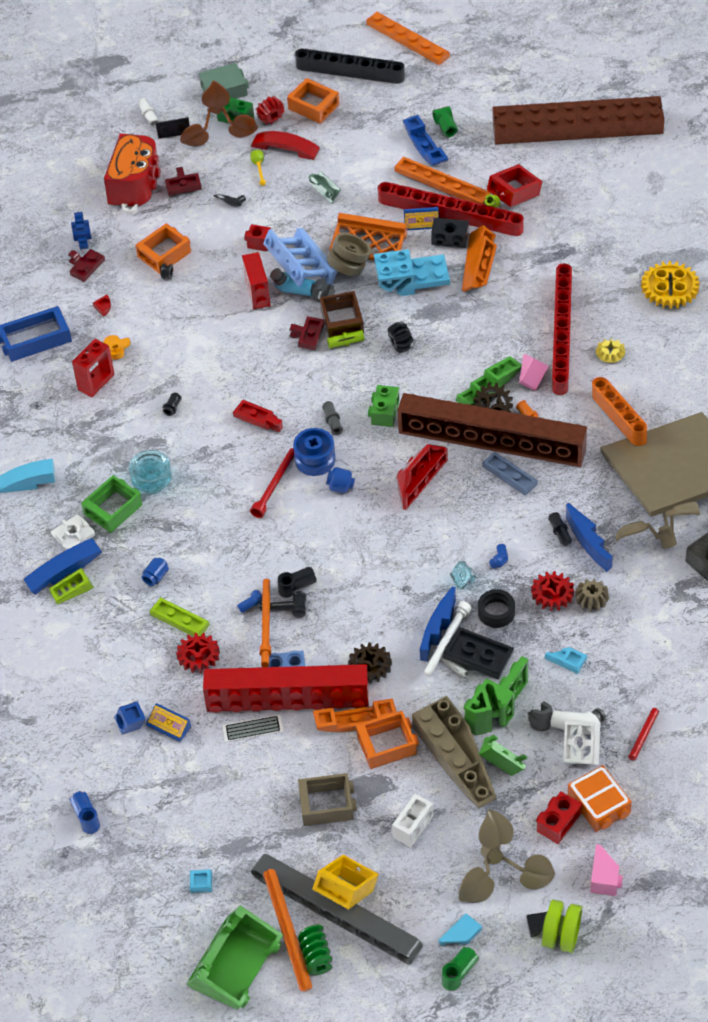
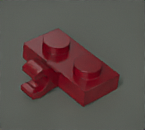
M183 167L176 168L177 177L165 179L168 196L202 190L199 174L185 175Z
M90 249L81 257L76 251L71 250L68 254L71 257L69 262L74 266L70 270V275L85 282L105 261V256Z
M307 316L304 326L291 324L289 329L291 331L290 337H300L298 347L316 350L325 320Z

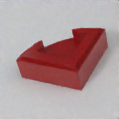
M107 294L93 302V307L103 316H106L111 309L110 298Z

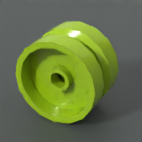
M552 899L544 920L542 947L554 949L560 936L561 951L573 954L579 934L583 906L571 903L564 916L565 905L563 901Z

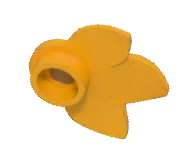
M109 335L104 339V343L110 347L113 360L122 358L125 348L131 344L129 338L120 339L116 335Z

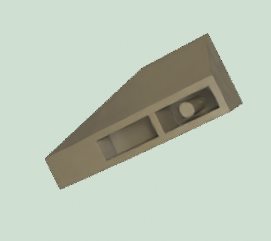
M448 696L413 713V729L444 771L470 801L480 809L496 800L495 791L483 760L479 755L471 729Z

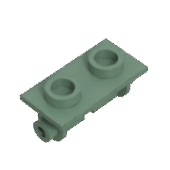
M321 171L318 174L312 173L308 177L309 182L312 183L311 185L332 204L341 189Z

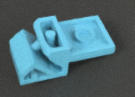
M409 249L374 254L379 287L388 292L396 288L397 294L407 296L414 295L415 289L450 285L444 254L411 259Z

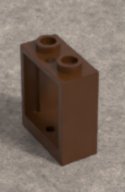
M355 291L320 297V308L325 320L328 338L342 335L343 332L351 333L362 330L364 333V322ZM352 307L355 318L330 323L328 311Z

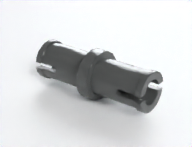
M327 401L322 406L326 415L325 421L329 424L332 434L339 435L343 431L339 421L340 416L335 411L333 402Z

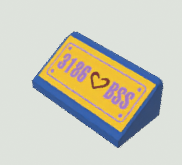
M438 207L404 209V223L407 225V231L432 229L434 218H439Z
M156 703L146 726L181 742L190 730L191 723L188 718Z

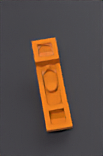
M393 698L373 701V706L338 712H334L333 708L313 711L316 728L319 731L348 732L356 731V725L396 713Z

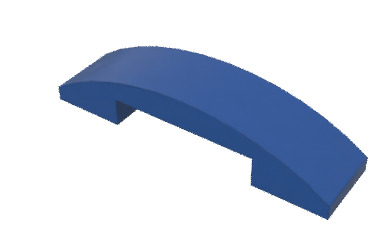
M418 114L403 120L412 143L426 162L434 166L448 161V157L442 148H438L426 132L425 124Z

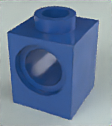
M138 701L119 707L114 716L122 735L139 730L146 720Z

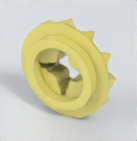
M612 338L609 341L604 339L602 343L598 342L596 355L604 362H617L625 355L624 344H620L619 340L613 341ZM610 347L613 348V350L611 351V354H609V350H608Z

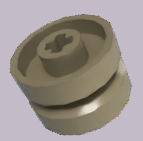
M349 233L338 234L333 241V247L327 255V262L332 268L342 274L349 276L360 275L366 265L365 262L371 254V247L358 236Z

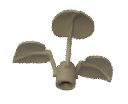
M683 503L675 506L674 509L664 512L665 526L660 527L658 533L650 523H644V521L626 524L617 531L616 542L623 537L641 533L649 528L654 534L655 539H660L663 549L671 548L677 545L673 516L700 515L698 503ZM667 516H670V526L668 524Z
M488 809L478 834L479 841L483 845L481 847V855L485 858L483 863L485 864L486 872L480 867L471 869L462 880L458 898L461 902H482L488 899L494 890V881L489 877V864H498L501 860L523 872L520 876V883L528 889L535 890L545 887L554 878L555 871L550 860L543 855L536 854L529 857L525 861L524 868L506 858L500 848L501 845L508 844L512 840L514 834L513 826L505 816Z

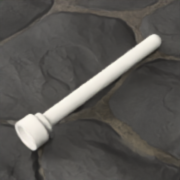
M465 601L457 602L454 608L455 616L424 670L426 676H430L433 673L461 620L470 614L472 607L469 603Z

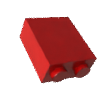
M259 252L242 255L244 279L253 310L271 306L268 280Z

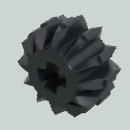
M400 321L389 326L387 329L392 346H394L398 353L406 352L413 348L414 339L407 324Z

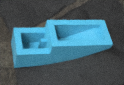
M53 458L27 463L0 475V493L38 489V484L54 483L55 466Z

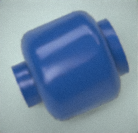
M335 467L333 470H329L326 485H329L328 487L331 491L345 494L348 492V489H353L355 478H352L350 470Z

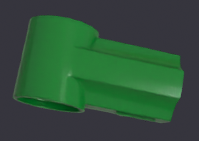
M450 106L432 111L434 122L436 125L439 124L444 136H448V138L453 137L458 132V128L453 120Z
M463 947L450 963L443 966L441 983L446 990H457L463 978L479 961V956L473 949ZM453 975L455 976V978H449L447 976Z

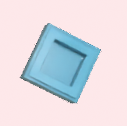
M211 869L190 870L191 893L212 892Z

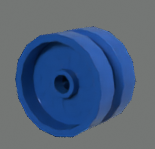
M309 428L301 431L295 437L293 442L296 467L300 472L309 476H320L329 472L334 467L336 461L335 444L332 435L328 431L321 428Z

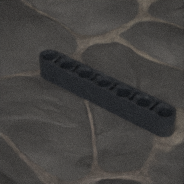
M305 48L295 51L296 68L301 71L400 84L405 80V67L399 61Z

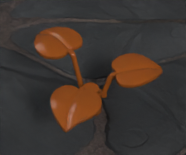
M213 80L202 95V103L209 107L204 128L200 124L189 126L182 133L180 142L189 146L205 144L209 139V134L206 130L211 112L213 114H219L221 111L224 113L226 119L231 124L228 131L235 137L249 136L258 129L255 120L248 115H239L233 121L229 118L223 106L229 103L230 95L221 84Z

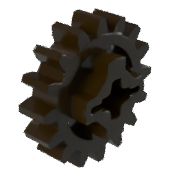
M488 383L487 388L482 385L480 388L481 392L477 390L475 393L477 397L473 398V402L476 403L474 406L482 407V401L487 408L497 398L496 404L492 405L489 409L511 412L510 409L513 408L514 404L509 403L513 400V397H508L510 390L504 391L505 386L503 385L499 388L498 383H495L494 386Z
M368 642L366 647L360 644L361 649L354 648V654H349L350 660H348V665L367 664L369 684H372L374 679L380 682V677L386 678V672H391L392 659L390 658V652H386V647L380 649L378 643L372 646L371 642Z

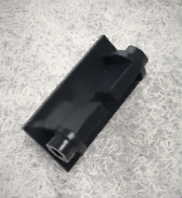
M189 117L156 122L158 139L182 135L190 126Z

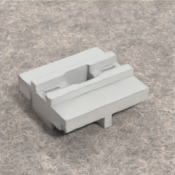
M75 515L68 521L63 520L62 525L51 531V535L67 550L94 537L95 532L82 517Z

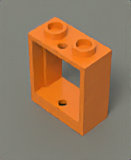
M308 78L300 83L287 97L289 110L319 124L340 105L339 92ZM307 93H310L324 100L316 107L301 99Z
M167 223L135 245L137 257L159 274H161L163 263L174 265L191 253L189 238L185 235L183 236L175 227H171ZM167 238L177 244L162 256L151 250Z
M403 711L356 725L357 738L370 769L417 754L416 746L419 745L417 735L412 734L410 730L412 729L409 717L405 718ZM400 727L407 744L376 753L370 737Z

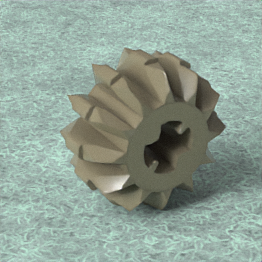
M586 578L585 583L580 582L575 591L577 604L581 605L582 610L588 608L589 612L592 609L599 611L600 607L605 608L606 602L609 600L607 586L604 585L603 581L596 582L595 578L592 581Z

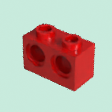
M560 791L556 797L553 796L545 812L539 813L536 819L537 832L559 844L581 816L582 803Z

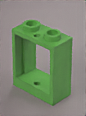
M112 475L81 502L85 516L109 533H112L142 506V500L139 490L127 485L123 479H118ZM117 492L128 501L111 516L99 506Z

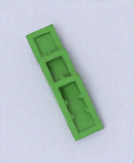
M509 356L485 369L484 375L472 381L469 389L456 395V402L474 406L476 403L473 402V398L477 397L475 395L477 390L481 392L480 388L482 385L487 388L488 383L491 386L498 383V387L501 388L521 370L522 364Z

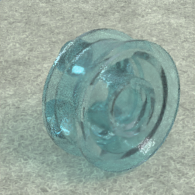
M142 451L136 454L129 463L132 485L141 492L157 493L167 487L172 479L170 461L160 451Z

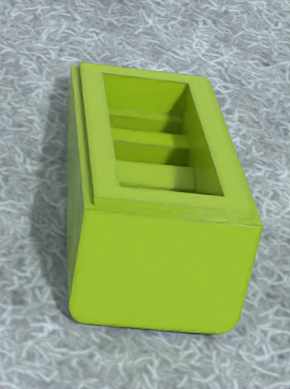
M80 568L50 587L49 591L56 603L60 604L91 590L94 586L87 574ZM61 590L63 595L60 596L57 591Z

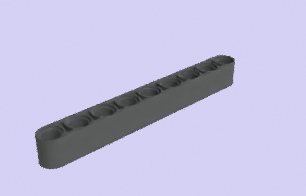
M263 854L251 870V874L264 884L266 882L263 873L269 869L275 870L283 895L405 964H412L423 948V944L418 938L356 904L348 910L314 891L312 888L315 880L268 854Z

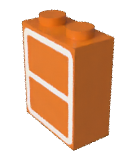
M604 765L568 784L567 795L582 803V815L595 832L607 829L613 822L625 819L631 813L632 801Z

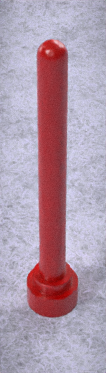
M293 448L289 449L260 501L253 503L250 508V513L254 517L263 518L267 511L266 504L294 457Z

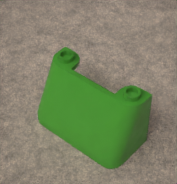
M241 905L238 906L226 917L186 985L236 1010L240 1007L244 1008L250 1000L248 988L267 956L271 953L275 954L281 947L280 939L283 934Z

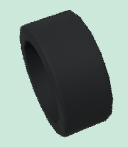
M492 589L482 594L478 600V616L480 621L492 628H501L510 624L515 617V600L513 596L501 589ZM492 602H501L508 606V611L501 615H492L485 611V606Z

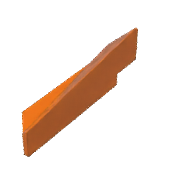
M484 225L472 231L469 235L462 283L463 292L487 285L497 245L493 242L496 235Z

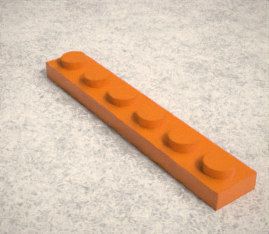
M375 12L366 19L368 26L437 65L442 64L450 57L449 51L379 12Z
M404 156L394 166L395 172L462 200L485 205V197L491 194L487 190Z

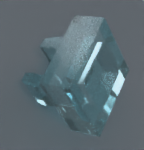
M458 561L450 573L457 589H464L467 583H473L476 579V576L471 573L472 568L468 567L465 561Z

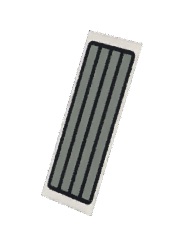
M280 714L222 725L225 742L284 731Z

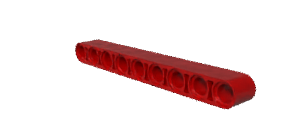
M381 182L377 187L378 201L383 205L403 210L438 207L439 218L466 220L469 221L470 226L479 228L484 225L491 231L511 236H520L524 232V217L517 212L390 182Z
M561 263L556 267L552 391L556 395L566 394L569 388L572 267L567 263Z

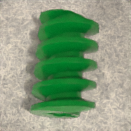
M319 924L306 927L298 935L302 955L305 958L304 962L307 965L308 973L311 975L324 974L333 967L330 964L333 961L332 956L329 955L331 951L327 948L328 942L324 940L326 934L323 933V926Z

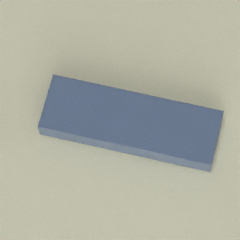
M493 452L482 462L483 468L525 496L538 485V480L496 452Z

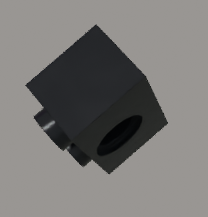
M434 218L431 231L432 245L466 248L469 236V221Z

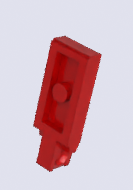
M242 400L233 411L234 417L263 429H271L276 432H280L283 429V421L278 419L273 411L246 400Z

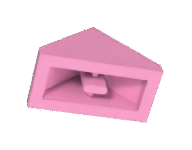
M524 354L519 383L535 391L549 366Z

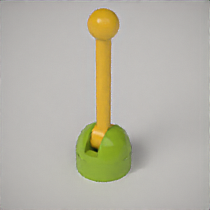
M254 150L250 153V158L253 164L258 167L259 184L264 186L266 181L263 178L260 165L264 161V155L261 150Z

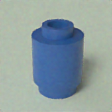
M153 558L142 572L141 578L143 582L149 586L158 584L169 570L168 563L163 558Z

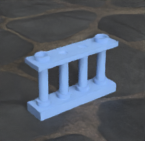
M297 228L294 237L278 238L272 229L268 230L263 244L298 287L302 286L305 277L316 276L325 278L326 284H333L338 271L329 265L327 256L303 228ZM293 244L296 248L288 249L285 245ZM293 255H302L305 259H296ZM302 266H311L314 270H305Z

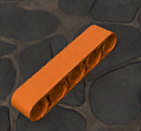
M597 377L593 379L592 398L633 445L642 446L646 444L647 424L606 378Z

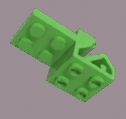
M521 656L517 662H514L510 668V673L507 677L504 676L501 679L500 684L486 678L482 684L476 687L474 696L466 701L463 708L465 710L464 719L468 723L472 734L481 735L492 732V718H497L499 725L502 727L508 725L515 715V700L528 683L529 659Z

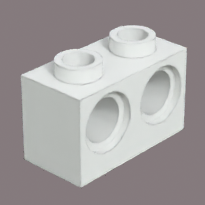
M414 794L392 824L393 838L411 848L433 818V803Z

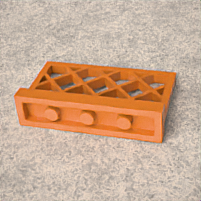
M339 213L338 223L329 251L333 247L332 244L335 237L340 234V229H347L350 231L349 234L355 236L358 232H365L367 235L361 239L364 241L370 239L372 244L369 246L371 249L376 247L379 251L378 253H385L391 250L400 251L408 234L406 223ZM378 234L382 235L384 238L375 241L373 239V236ZM393 237L400 238L399 241L394 244H392L389 240ZM386 241L389 247L381 250L379 245ZM370 254L368 260H374V254Z

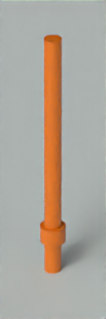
M269 579L263 580L262 643L259 647L262 667L269 666V656H271Z

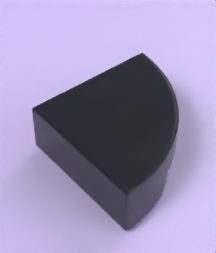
M547 912L526 915L530 938L539 935L543 930Z

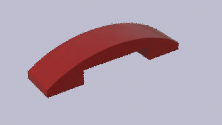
M281 131L257 133L251 144V147L267 150L271 146L298 152V157L314 160L320 150L318 145L308 139Z

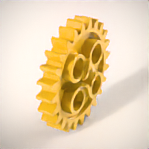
M662 261L661 266L655 263V268L649 267V271H645L644 276H642V294H645V299L650 298V303L655 301V306L662 304V308H665L666 305H669V308L672 309L673 305L679 308V304H682L685 307L686 302L692 303V299H696V294L699 293V276H695V271L691 272V267L685 268V264L679 266L678 262L672 264L669 261L668 264H665ZM669 274L672 275L671 296L669 295Z

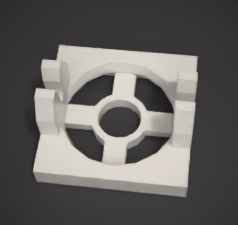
M565 721L563 762L599 765L600 722ZM584 727L590 731L591 740H587L584 735ZM579 737L583 739L581 748L577 746V739ZM587 746H591L590 754L583 758V750Z

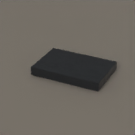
M458 627L443 654V658L499 680L514 652V648Z

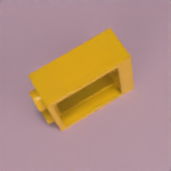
M343 854L318 871L312 889L349 910L374 891L379 874Z

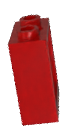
M520 164L490 175L487 190L493 195L498 196L507 206L513 207L539 196L543 181ZM516 180L523 186L515 189L508 183Z
M94 339L72 361L78 391L91 398L115 375L110 347L97 339ZM98 361V365L90 372L89 369Z

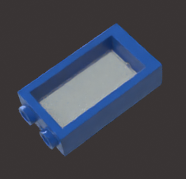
M59 306L0 325V344L3 343V353L9 357L11 362L72 342L69 327Z

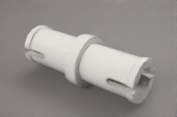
M146 98L139 99L137 105L142 111V116L147 119L150 127L155 128L156 122L160 121L155 115L154 108L150 107Z

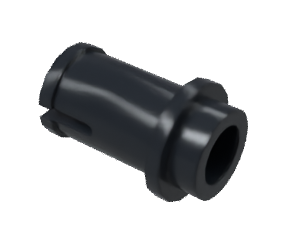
M171 393L167 403L163 405L164 414L172 416L176 413V408L182 400L180 394Z

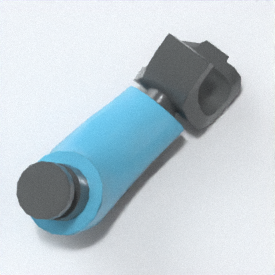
M276 268L270 273V278L274 280V287L281 292L313 296V299L320 302V297L334 295L335 293L334 285L326 284L325 278L317 279V281L304 278L302 286L298 287L287 272H282L279 268Z

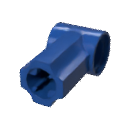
M81 791L74 793L69 800L83 832L87 834L97 832L100 829L99 818L87 793Z

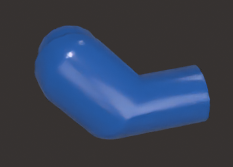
M498 544L496 546L498 554L489 561L493 569L502 567L508 562L505 544Z
M259 590L252 591L251 597L237 605L241 613L262 602V594Z

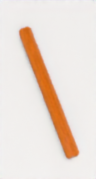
M269 869L263 873L299 989L306 992L312 989V983L276 871Z

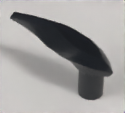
M214 194L215 198L221 199L231 206L239 207L242 206L241 203L246 201L244 195L235 198Z

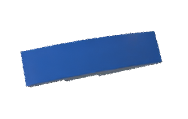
M567 503L566 519L572 532L590 557L608 572L612 568L613 556L604 549V540L596 534V524L570 503Z
M90 538L56 555L23 580L31 592L36 595L48 584L55 585L68 574L71 575L80 568H84L100 555L102 551L95 540Z
M456 587L449 589L430 617L420 645L421 661H428L431 645H439L442 630H447L452 622L456 602Z

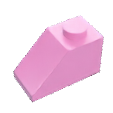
M596 844L590 893L616 896L617 888H622L623 875H619L618 864L601 845Z

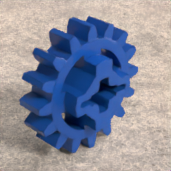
M75 212V222H71L74 242H79L80 250L88 249V240L92 239L89 221L84 220L83 212Z

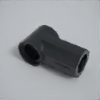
M306 567L294 573H281L277 579L278 593L281 597L289 598L293 596L296 590L316 583L317 579L312 567Z

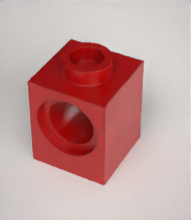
M251 224L249 230H246L244 235L247 248L267 252L268 249L263 243L271 227Z

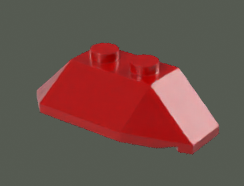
M427 444L414 457L409 459L404 469L398 472L396 479L404 510L408 509L448 461V448Z

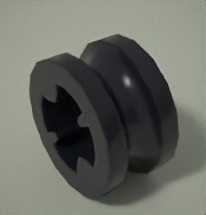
M163 263L161 278L165 279L167 277L171 280L173 264L167 265Z

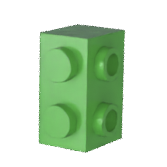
M377 385L376 392H372L371 403L373 405L369 406L368 409L371 425L394 426L400 400L399 387Z

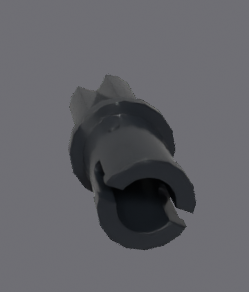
M558 512L551 513L548 516V520L553 527L554 535H557L562 545L568 546V544L572 543V539L567 531V525L563 523Z

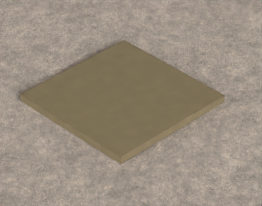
M703 412L648 430L647 442L642 446H635L625 438L600 447L602 455L650 517L674 509L677 505L695 502L708 497V418Z

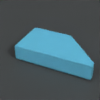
M568 647L558 652H546L545 659L578 674L587 660V655Z
M465 913L439 939V944H468L482 930V926Z

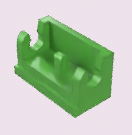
M495 735L485 737L479 752L481 757L511 776L525 769L526 765L521 762L527 759L526 755H515L497 743L498 737Z

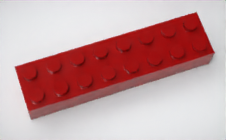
M367 664L204 669L203 693L207 712H258L261 710L280 711L290 709L298 711L302 709H357L369 707Z

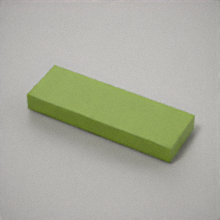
M161 597L149 611L151 616L193 637L195 633L201 636L210 625L209 621Z

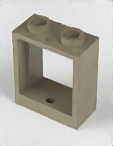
M348 773L298 779L304 826L354 820L353 811H357L356 800L351 799V793H354L353 781H349ZM344 789L347 807L310 812L308 793Z

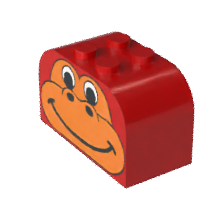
M119 134L104 176L108 204L120 206L128 204V206L134 207L135 204L140 206L150 200L153 190L157 188V178H160L161 175L156 143L151 137Z

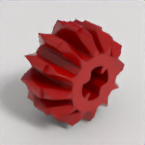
M268 96L267 99H263L261 103H258L259 107L256 108L257 117L266 125L278 121L285 112L283 103L275 96Z

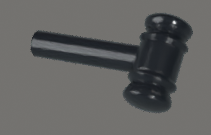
M297 591L293 594V601L270 602V610L292 609L294 617L302 618L306 615L307 595L305 592Z

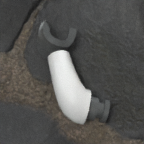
M543 701L541 703V711L531 709L528 712V720L530 726L537 731H546L550 727L565 730V721L600 722L601 724V722L606 720V715L600 708H595L593 712L585 713L553 712L552 706ZM584 727V735H590V731Z

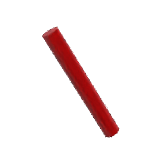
M657 708L651 709L628 756L632 761L637 759L659 714Z

